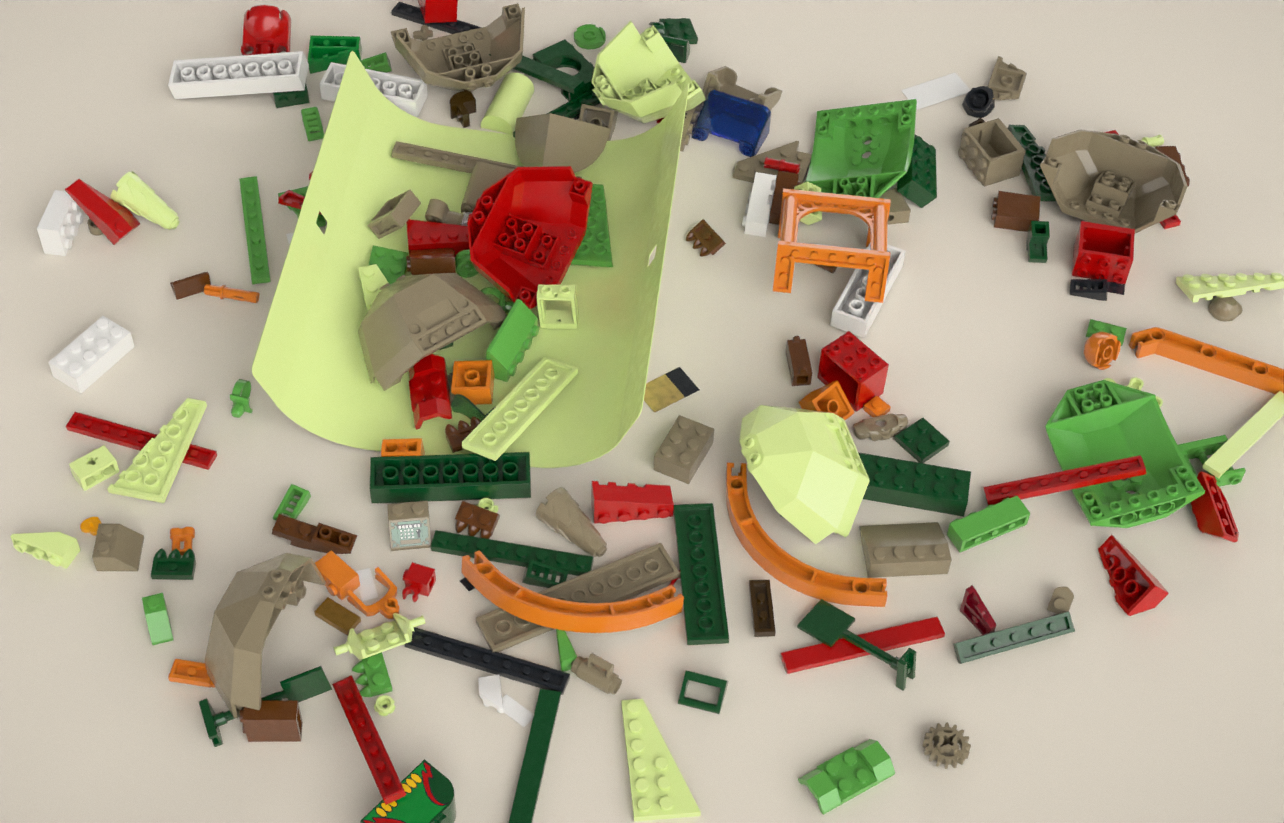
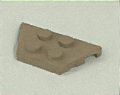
M998 56L987 87L993 90L994 100L1019 99L1027 73L1018 69L1012 63L1009 65L1002 61L1003 58Z

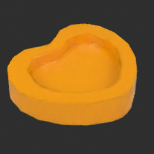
M90 517L81 523L80 528L82 532L95 536L97 535L98 525L102 523L98 517Z

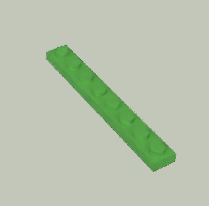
M257 176L239 178L252 285L268 283L271 280Z

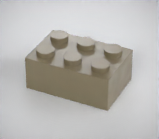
M679 415L654 456V471L689 484L713 444L714 428Z

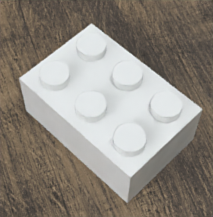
M54 191L37 227L45 254L66 256L68 250L72 247L74 236H77L79 225L83 223L84 215L81 213L79 205L66 191Z

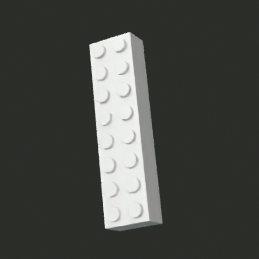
M303 51L174 60L168 86L175 99L302 91L305 89L309 64Z

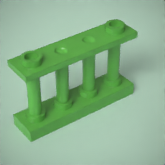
M1226 435L1178 444V447L1197 478L1198 475L1189 460L1197 458L1203 465L1208 460L1207 456L1213 455L1228 439ZM1231 466L1220 478L1215 477L1217 485L1221 487L1240 483L1246 472L1245 468L1234 470Z

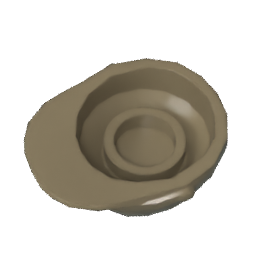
M1232 296L1216 297L1209 306L1210 314L1215 319L1225 322L1233 321L1243 311L1242 306Z

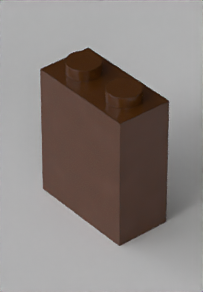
M999 191L997 198L994 197L992 208H995L992 211L991 220H994V228L1028 232L1031 221H1039L1041 196Z
M453 248L409 250L410 256H406L407 272H411V275L456 273Z
M298 700L261 701L260 710L247 707L240 710V723H243V733H246L248 742H301L303 721Z

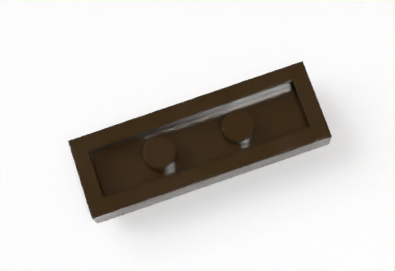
M749 580L754 637L775 636L776 630L770 580Z

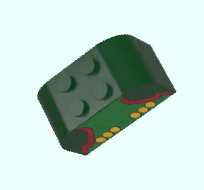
M424 759L401 781L406 796L387 805L381 800L360 821V823H454L456 819V804L453 785L446 776Z

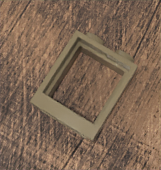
M408 190L388 200L367 226L380 239L401 229L421 202L411 190Z

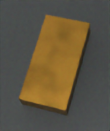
M329 597L314 611L316 617L347 636L351 628L355 629L361 622L360 616Z

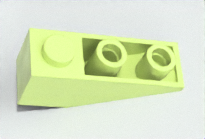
M61 532L23 533L10 536L13 546L17 551L29 553L39 560L49 561L56 567L61 566L67 569L80 552L77 539Z

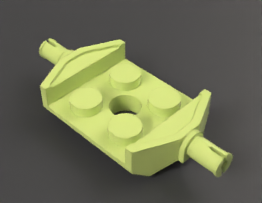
M393 613L394 621L383 623L381 626L366 629L358 634L351 628L346 644L333 647L334 652L337 656L349 651L350 654L352 653L359 660L411 642L412 631H414L413 627L426 624L425 619L422 615L408 620L402 615Z

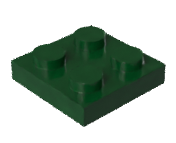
M921 418L897 434L894 440L919 463L926 462L948 447L950 443L943 434L924 418Z

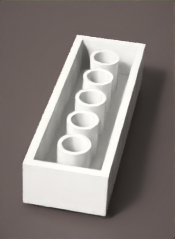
M330 63L320 82L322 99L335 102L346 65ZM365 69L377 89L390 102L408 114L418 117L428 96L427 84L423 80Z
M871 242L866 250H870ZM888 244L887 252H890V261L884 300L903 266L906 252ZM855 269L832 311L830 326L847 332L850 331L852 334L865 338L883 303L865 301L869 270Z

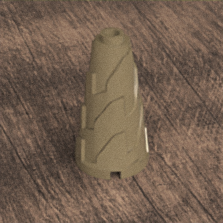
M560 487L551 492L546 497L548 500L546 504L541 502L535 513L538 520L593 557H601L605 554L607 543L565 488Z

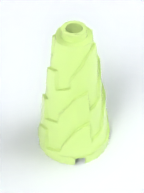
M133 171L128 172L116 184L118 190L115 191L113 189L110 197L114 202L165 229L174 230L180 223L178 214L167 206L154 193L155 191L142 181Z

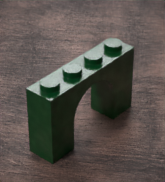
M566 39L533 54V60L552 68L569 67L578 71L574 76L584 80V86L575 94L561 89V94L568 101L594 88L591 81L595 67Z

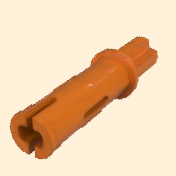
M206 284L204 287L206 295L220 297V299L228 298L251 303L259 301V292L228 288L226 285Z

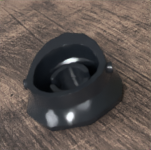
M987 86L972 88L962 103L967 115L975 118L988 116L995 108L993 90Z

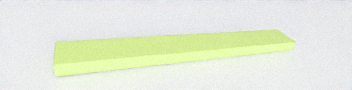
M1279 391L1203 464L1202 468L1215 477L1220 478L1284 415V393Z

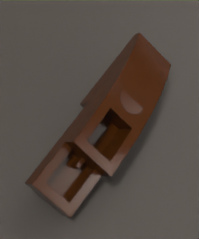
M281 514L278 515L272 529V535L290 540V545L322 553H328L332 550L335 554H351L357 539L355 534L322 523L314 526Z

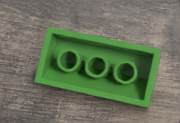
M520 299L516 300L486 350V360H492L495 378L508 382L510 377L515 375L518 363L523 361L526 349H530L532 339L538 335L540 328L538 326V318Z

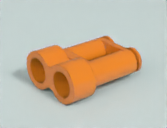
M193 527L170 529L172 551L177 548L180 555H184L188 549H192V539L195 537V529ZM180 542H184V549H180Z

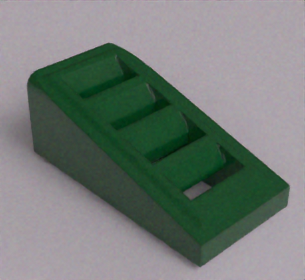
M530 559L526 565L522 583L550 588L565 582L568 571ZM548 574L552 575L551 580L547 579ZM556 576H560L559 583L555 582Z

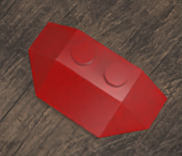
M1203 471L1199 472L1197 479L1205 490V494L1191 502L1192 512L1197 519L1199 530L1216 538L1234 543L1237 542L1239 532L1228 502L1221 488L1217 485L1215 476Z

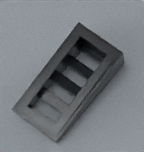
M1071 279L1069 293L1073 296L1107 301L1108 279Z

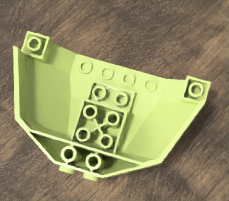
M630 20L597 55L591 81L595 87L593 89L594 93L603 106L607 105L609 108L642 123L666 117L687 84H689L686 111L695 108L706 100L699 85L695 80H691L654 25L639 34Z
M760 405L742 418L739 439L742 447L741 452L747 460L748 470L753 474L776 511L815 544L833 532L847 537L870 480L845 420L830 412Z

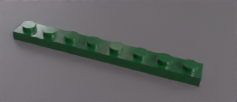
M435 530L430 546L431 551L457 556L469 555L470 558H474L475 552L480 550L489 561L526 567L531 559L568 571L569 575L575 576L590 572L594 562V557L438 530Z

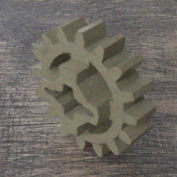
M946 722L945 727L937 723L936 729L931 726L929 732L925 733L922 747L925 748L924 755H930L929 762L937 761V767L940 764H944V768L947 769L948 765L951 764L953 768H956L957 763L963 765L964 760L969 756L971 744L968 743L969 736L963 737L964 730L957 731V725L951 728L948 722Z

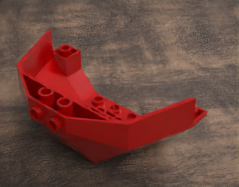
M571 166L517 167L483 191L481 197L477 199L476 206L473 212L470 213L467 222L470 260L476 271L513 303L520 299L529 309L537 306L538 285H561L586 234L593 183L576 177Z

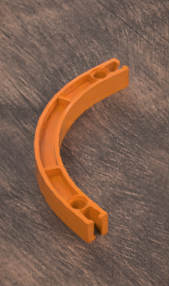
M727 462L726 503L730 522L742 546L759 566L781 583L816 599H823L827 602L842 605L885 607L888 596L887 591H885L887 587L886 578H860L832 574L809 566L780 548L763 530L751 508L747 491L746 463H741L738 476H732L734 463Z
M480 550L475 552L474 564L470 561L469 555L462 557L461 573L485 598L516 617L544 627L580 633L627 631L645 627L682 612L684 596L680 593L674 597L676 588L673 585L626 601L579 603L551 598L524 588L502 574Z

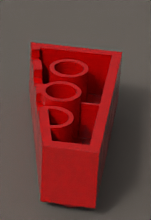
M408 219L406 222L408 251L453 248L454 256L457 257L456 254L460 251L470 250L468 226Z
M592 481L591 506L594 524L673 517L674 503L671 486L645 484L643 487H638L635 483H628L627 486H616V482L600 485L599 481Z

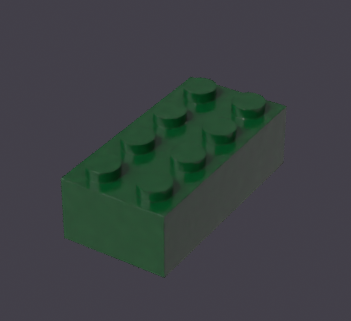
M915 135L911 163L907 173L897 181V191L923 208L937 198L936 149L925 142L920 136Z

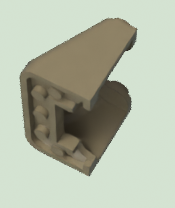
M724 66L708 72L702 91L706 99L702 102L703 105L749 126L759 124L780 100L782 90L771 87L764 94H756L736 85L737 73L729 67Z
M477 162L473 168L461 204V213H472L476 206V201L481 197L483 191L513 170L485 162Z

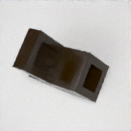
M464 90L454 94L449 104L451 119L456 118L458 122H461L463 128L470 126L469 114L476 112V99L471 91Z

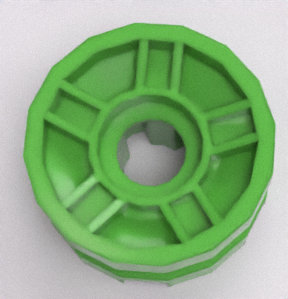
M463 250L456 254L455 265L459 276L469 278L479 273L470 260V250Z

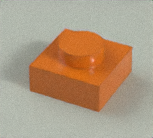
M875 396L864 405L863 410L871 417L886 415L890 411L891 406L880 397Z

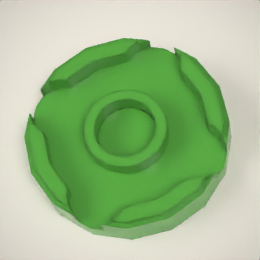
M594 24L579 26L577 31L574 32V42L583 49L600 48L606 41V33L603 28H598Z

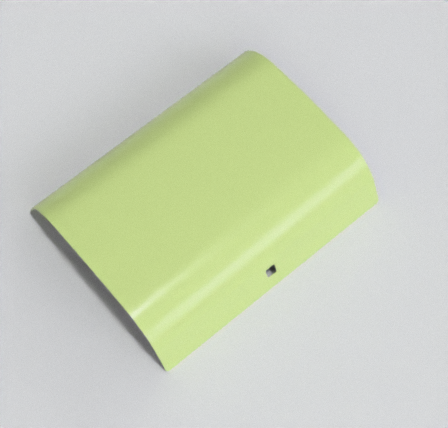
M350 52L252 364L254 378L286 416L306 430L332 442L354 448L381 451L382 439L422 438L425 455L476 454L466 449L452 452L446 439L445 428L447 424L454 426L458 430L460 420L465 421L469 426H471L470 421L473 416L483 421L523 378L547 356L578 367V374L504 453L530 452V467L560 468L590 462L610 452L620 443L640 416L643 408L689 84L685 86L668 115L660 123L634 137L607 141L601 155L593 164L586 169L574 173L575 176L582 177V179L593 184H602L604 186L613 267L569 266L561 285H576L579 311L578 328H541L538 306L530 309L538 318V326L540 327L538 335L533 337L530 349H526L523 361L518 363L515 375L511 376L508 382L494 378L492 404L473 405L468 401H464L460 405L451 406L452 419L435 417L425 420L421 428L416 430L411 407L409 370L402 376L398 384L385 391L376 378L373 383H370L358 334L361 322L367 314L358 267L369 265L373 245L408 252L409 256L406 223L401 229L380 239L367 226L388 200L411 190L421 202L409 218L411 220L427 221L425 214L430 199L441 200L448 205L450 211L461 213V204L471 173L392 158L395 143L399 141L524 166L518 158L513 134L443 126L408 114L390 102L377 89L355 52ZM319 211L327 221L324 234L316 224ZM656 247L655 257L649 265L650 255ZM406 264V269H405V274H404V275H405V276H410V275H411V272H407V264ZM480 273L469 278L462 277L480 291L487 287L497 289ZM485 294L493 301H495L497 304L499 303V298L497 296L492 294ZM508 297L505 298L506 302H512ZM545 301L546 310H572L571 301ZM487 323L454 341L452 347L437 350L434 352V355L445 358L447 375L453 373L454 361L486 360V350L500 327L494 330L490 323Z

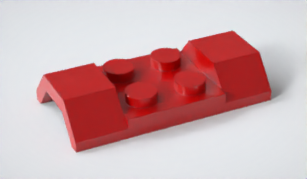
M430 354L409 369L411 407L416 430L421 428L425 420L435 417L452 419L445 358Z

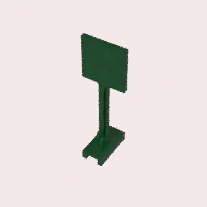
M823 599L797 625L798 629L829 647H832L839 638H844L889 664L892 669L897 671L896 687L902 691L906 688V678L909 677L912 680L915 678L917 653L915 650L909 648L901 658L888 654L850 632L848 628L855 622V618Z
M322 666L280 681L283 690L262 697L261 701H280L288 698V700H298L299 703L330 691L332 688ZM207 698L201 700L199 705L208 737L212 739L214 747L223 744L219 726L225 725L228 721L235 718L230 710L215 714Z

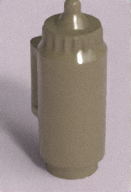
M593 653L590 654L589 658L578 656L571 663V671L578 678L607 694L615 695L622 684L619 675L613 673L614 665Z

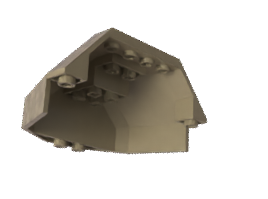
M518 3L502 7L501 16L486 27L424 41L410 38L407 28L391 31V36L395 48L424 83L451 91H474L477 88L493 86L497 80L521 62L525 7L521 10Z
M1080 129L1052 138L1047 155L1040 165L1062 213L1087 222L1135 229V233L1176 215L1188 187L1179 163L1152 146L1147 145L1146 142L1132 140L1127 135Z
M456 273L400 276L396 282L392 284L387 283L380 288L381 291L361 322L358 331L370 383H373L376 378L384 391L398 384L402 376L426 356L487 323H490L494 330L498 329L507 317L506 313L499 304Z
M284 553L238 571L214 611L204 661L208 676L234 718L239 717L240 710L244 709V707L256 710L261 708L262 652L266 638L281 610H284L287 604L298 606L300 600L305 597L306 587L303 581L325 585L326 583L313 559L310 557Z

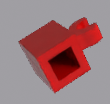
M412 562L409 569H406L403 574V581L405 582V588L402 591L403 599H406L409 594H413V602L418 600L419 594L428 597L436 582L435 569Z

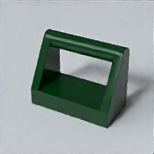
M661 35L677 61L686 63L690 55L689 41Z
M686 670L678 704L720 714L729 681ZM689 681L721 688L717 705L685 697Z

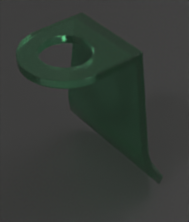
M456 394L451 402L453 412L461 413L470 419L474 416L481 421L494 409L492 408L485 415L468 398L460 394Z

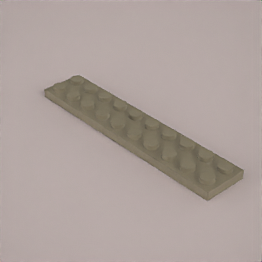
M659 543L538 593L551 598L579 603L619 602L680 577V572L662 543ZM501 608L476 617V623L490 650L493 652L503 651L553 630V628L523 620Z

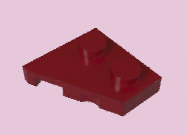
M971 585L965 590L960 612L982 635L995 632L997 624L976 589Z

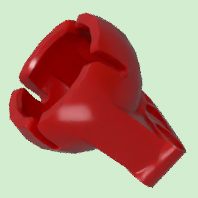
M260 5L254 6L245 12L243 43L241 46L242 56L280 53L283 51L290 52L291 17L287 11H280L275 6Z

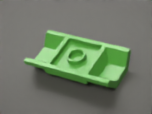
M869 739L820 764L815 770L798 778V781L809 788L817 799L820 812L824 815L895 775V770L890 756L881 744L876 740Z

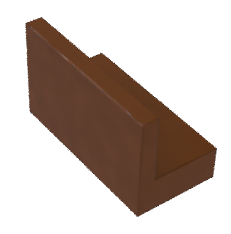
M203 272L171 282L170 284L176 299L179 300L204 292L205 285H211L209 273Z

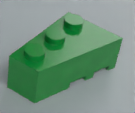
M310 35L308 53L310 74L327 70L331 62L347 65L350 52L352 51L361 60L362 46L360 36Z

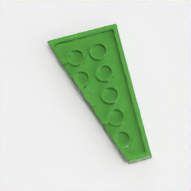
M593 184L586 234L570 265L613 267L605 190L602 184Z

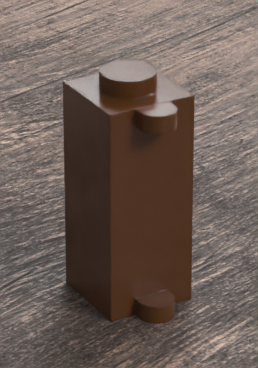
M794 336L793 340H787L786 357L792 386L811 385L813 372L806 339Z

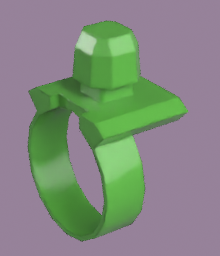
M492 287L481 290L484 294L497 296L499 298L498 304L506 313L510 312L514 303L506 302V296L501 291Z
M239 379L234 385L232 394H230V400L233 401L231 409L233 417L239 418L244 412L252 413L253 411L249 406L250 381Z

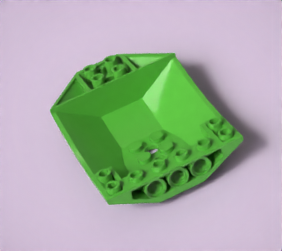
M911 99L817 111L813 152L805 182L820 187L823 193L879 198L903 177L909 169L914 145L917 100ZM871 140L870 144H864L866 141ZM864 153H871L868 158H862Z
M1106 380L1079 386L1066 391L1045 425L1052 449L1062 471L1139 455L1143 459L1146 468L1145 475L1131 477L1125 481L1116 480L1071 489L1091 526L1130 528L1166 518L1205 494V490L1181 453L1161 412L1155 394ZM1127 491H1134L1136 493L1130 494Z

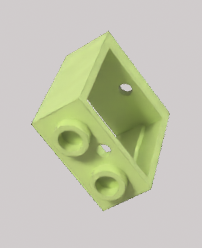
M538 285L537 306L540 327L548 329H577L579 311L576 285ZM545 300L571 301L572 310H546Z

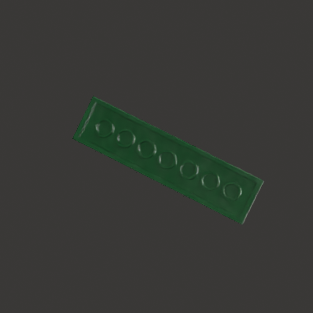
M713 503L674 505L673 513L681 591L684 596L683 610L687 645L729 643Z

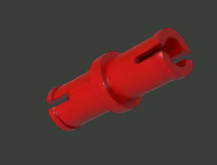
M766 157L764 168L798 174L800 164L786 162L785 159L776 160Z

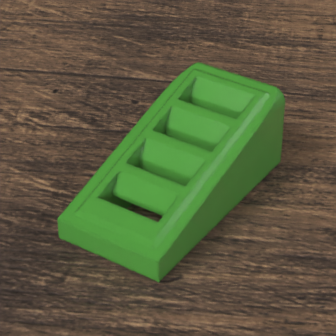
M386 52L360 60L365 69L384 73L392 71Z
M318 108L302 109V121L308 141L323 139L324 131Z
M291 484L275 512L273 520H277L278 515H282V513L290 516V518L297 519L311 497L310 492ZM296 495L301 498L300 500L294 498V496ZM292 501L294 503H297V505L294 506L289 503ZM288 507L292 509L293 512H289L285 509Z
M556 629L560 667L565 672L571 670V663L575 661L577 655L566 632Z

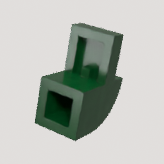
M1031 221L1026 241L1028 262H1047V243L1050 238L1049 221Z

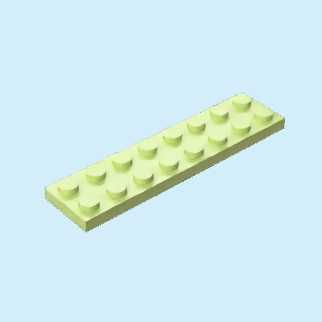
M545 356L462 441V448L496 461L578 374V367Z

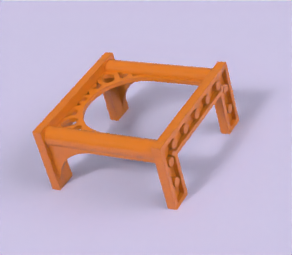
M783 188L778 231L780 241H778L773 291L791 293L795 262L866 269L869 271L865 301L883 303L890 261V252H887V230L891 199ZM817 211L854 215L868 225L866 247L871 242L870 250L798 243V223L804 216Z

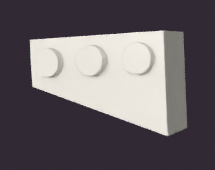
M755 173L753 188L749 192L748 202L750 203L746 204L745 214L747 216L743 217L742 226H745L744 234L766 236L777 175Z

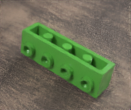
M1018 496L1006 498L998 504L989 505L981 511L972 512L964 518L953 520L949 525L947 536L960 553L1027 525L1030 512Z

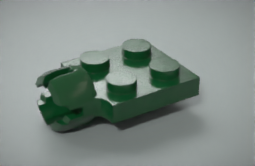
M690 18L659 19V22L649 23L650 26L654 25L660 35L688 40L689 44H697L698 37Z

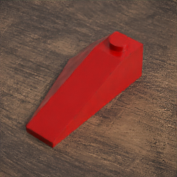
M80 179L65 189L113 245L140 225V222L128 209Z
M1113 535L1098 548L1104 568L1110 577V585L1115 591L1116 595L1114 597L1116 602L1128 616L1155 608L1169 594L1161 583Z

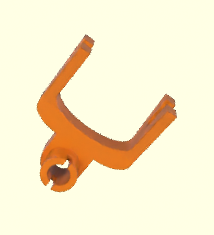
M377 567L375 569V579L389 589L386 595L378 602L366 606L349 590L347 591L349 596L347 601L368 617L380 612L385 618L394 619L393 613L399 614L398 601L395 599L397 596V586Z

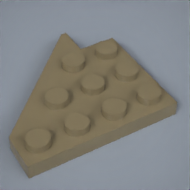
M795 141L737 162L733 178L754 183L756 172L778 175V170L764 168L765 158L768 157L776 160L785 159L786 162L800 164L798 181H801V184H803L811 163L812 154L797 151L799 141Z

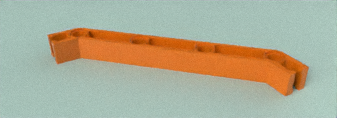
M1158 327L1132 333L1129 347L1132 350L1135 349V346H1138L1135 353L1137 358L1157 354L1273 394H1277L1279 391L1284 393V369Z

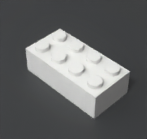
M102 316L49 361L53 377L80 394L83 393L134 348L131 332Z

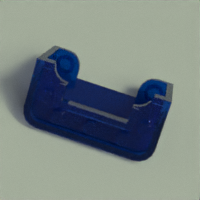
M711 90L706 97L692 130V138L705 141L709 134L739 143L740 152L745 156L753 157L758 153L769 134L771 111L764 105L717 90Z

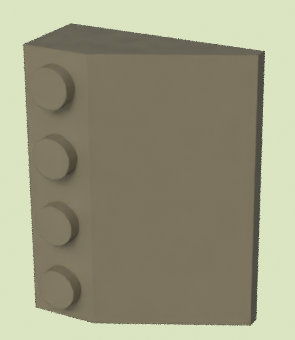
M938 522L859 526L868 578L948 574L952 559L948 542Z

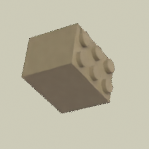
M997 118L964 128L958 154L974 173L977 180L985 187L1019 176L1025 149L1003 122Z

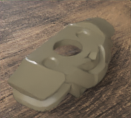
M887 414L863 419L853 424L854 434L858 439L871 437L872 441L887 440L895 437L898 431H903L907 428L908 418L904 414ZM877 421H884L886 425L881 427L875 423Z

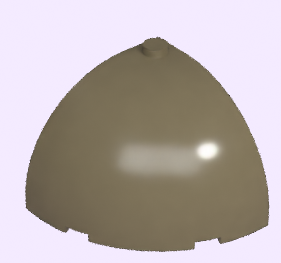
M552 113L520 117L516 119L515 127L517 155L524 167L571 166L574 173L579 172L593 164L601 155L607 143L610 128Z

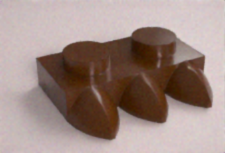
M704 219L690 230L686 237L687 242L695 240L693 249L702 248L700 257L710 254L714 255L726 244Z
M473 416L470 421L471 426L465 421L460 420L458 430L454 426L447 424L445 428L446 439L453 453L464 450L462 448V441L482 422L480 419Z
M462 501L455 517V528L457 533H460L468 525L469 536L474 537L481 530L480 538L489 539L495 530L500 515Z

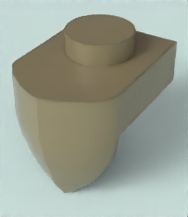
M1066 586L1057 587L1052 594L1047 610L1056 614L1068 612L1074 599L1073 592Z

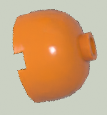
M1097 332L1090 336L1084 345V356L1087 362L1100 370H1105L1112 366L1109 363L1112 360L1116 361L1120 352L1121 343L1117 340L1118 337L1107 332Z

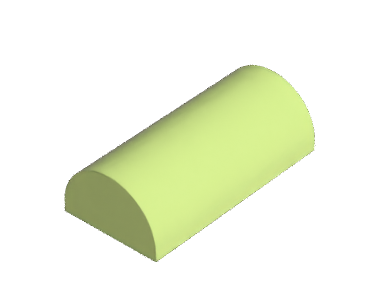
M513 72L507 74L481 121V128L513 134L516 127V119L523 116L534 93L532 81L520 73Z

